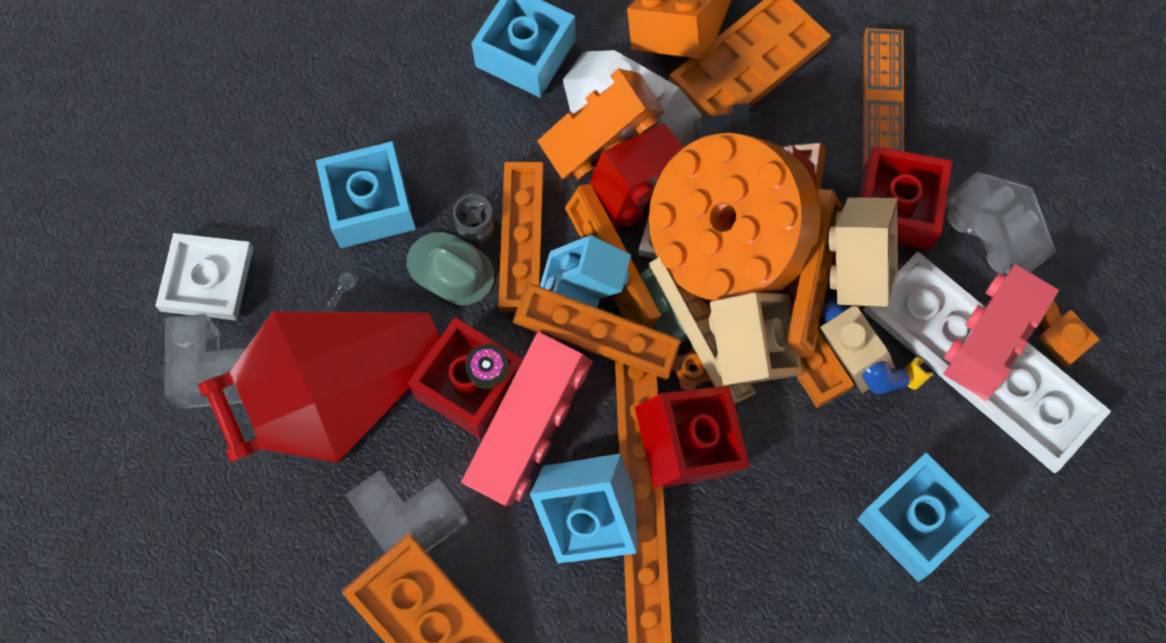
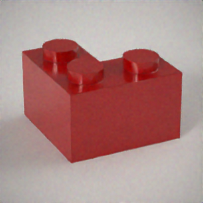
M665 123L608 148L601 153L590 184L615 229L622 225L630 227L644 216L645 212L643 210L653 195L654 188L662 171L669 161L684 148Z

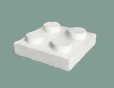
M173 233L155 306L161 312L237 320L253 246L247 241Z

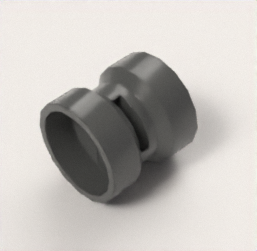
M468 194L457 200L453 208V217L460 238L472 245L486 243L495 232V221L490 202L479 194Z

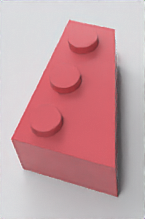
M1014 264L1006 276L999 272L986 291V294L992 297L986 308L977 305L965 323V326L971 329L964 341L957 337L945 354L944 359L950 363L943 375L987 401L1007 379L1011 372V365L1018 354L1020 355L1028 343L1027 340L1041 322L1059 290Z

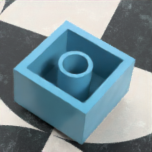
M499 0L471 43L475 66L535 96L541 97L576 41L575 16L542 0Z
M393 141L316 160L331 231L340 249L416 230L400 162Z
M925 453L881 494L857 520L920 582L934 571L990 515Z

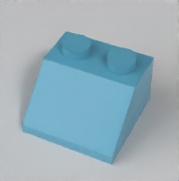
M622 454L543 466L530 496L558 564L637 553L638 538L634 487Z

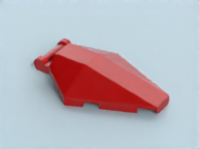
M273 311L229 372L208 379L197 386L202 397L207 396L229 447L226 454L230 463L261 450L338 463L408 390L409 386L407 383L440 339V336L430 313ZM233 385L236 386L257 435V438L245 442L223 391V389Z

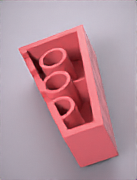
M537 332L461 483L504 506L514 505L516 500L521 502L531 486L532 479L529 476L536 463L541 464L547 455L551 445L549 440L556 427H559L564 421L570 408V402L585 380L593 361L564 344Z

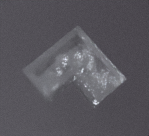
M976 172L947 195L946 207L949 212L948 220L958 232H964L982 239L988 253L987 261L996 272L1008 274L1014 264L1030 273L1056 253L1032 187Z
M206 314L165 318V396L179 409L211 406L207 396L202 397L197 385L229 372L246 348L219 351V329ZM235 385L223 389L229 404L242 403Z
M381 470L345 494L384 552L390 549L408 532L428 552L469 522L464 511L440 478L405 503Z

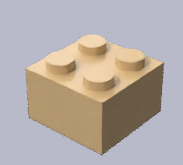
M848 198L843 210L837 211L835 226H831L829 231V250L836 251V265H832L830 270V288L837 290V305L889 306L898 275V198Z
M751 293L710 302L709 326L716 339L718 351L715 361L716 369L722 377L723 385L758 383L803 375L800 356H797L786 343L792 318L789 294Z

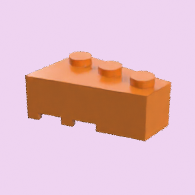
M618 68L610 75L614 81L611 86L600 94L597 90L592 91L585 97L588 102L574 114L572 112L566 114L537 140L562 179L577 178L578 181L587 178L594 173L595 163L598 162L602 151L628 140L636 133L641 134L660 123L657 118L666 111L640 73Z

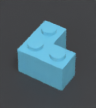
M592 235L550 251L540 287L597 308L601 298L620 293L629 278L627 268L631 254Z

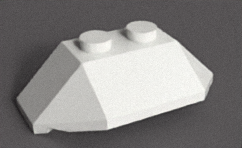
M615 50L583 52L563 78L570 112L574 114L588 103L585 97L592 91L597 90L600 94L614 83L610 75L618 68L640 73L666 111L657 118L660 122L658 125L665 123L683 147L696 141L693 120L703 116L682 90Z

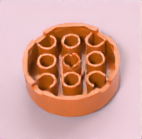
M734 133L709 135L690 143L680 150L662 171L654 188L649 210L651 240L657 257L660 256L661 263L666 268H669L675 282L679 286L696 296L714 301L751 293L774 294L785 288L805 268L803 265L813 245L817 244L821 222L820 202L816 187L809 172L798 158L790 151H786L768 140ZM736 212V221L731 225L733 215Z

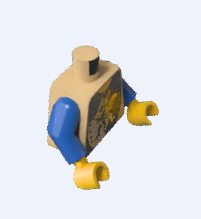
M837 294L824 302L821 319L825 324L820 327L819 331L862 394L869 389L873 393L883 394L906 388L907 386L917 390L933 376L932 372L927 373L921 369L920 365L924 360L920 357L914 358L904 369H896L890 353L859 310L860 306L837 305Z

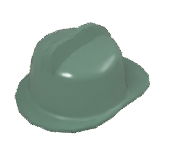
M434 232L422 236L411 246L407 254V269L411 278L422 287L455 305H472L480 302L490 293L494 284V268L490 259L472 244L445 232Z

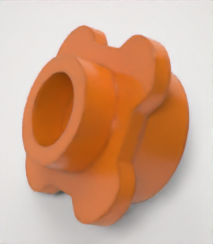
M694 347L683 356L676 355L672 371L676 372L682 390H695V388L702 386L705 382H712ZM692 365L696 366L697 370L695 372H691L689 370V367Z

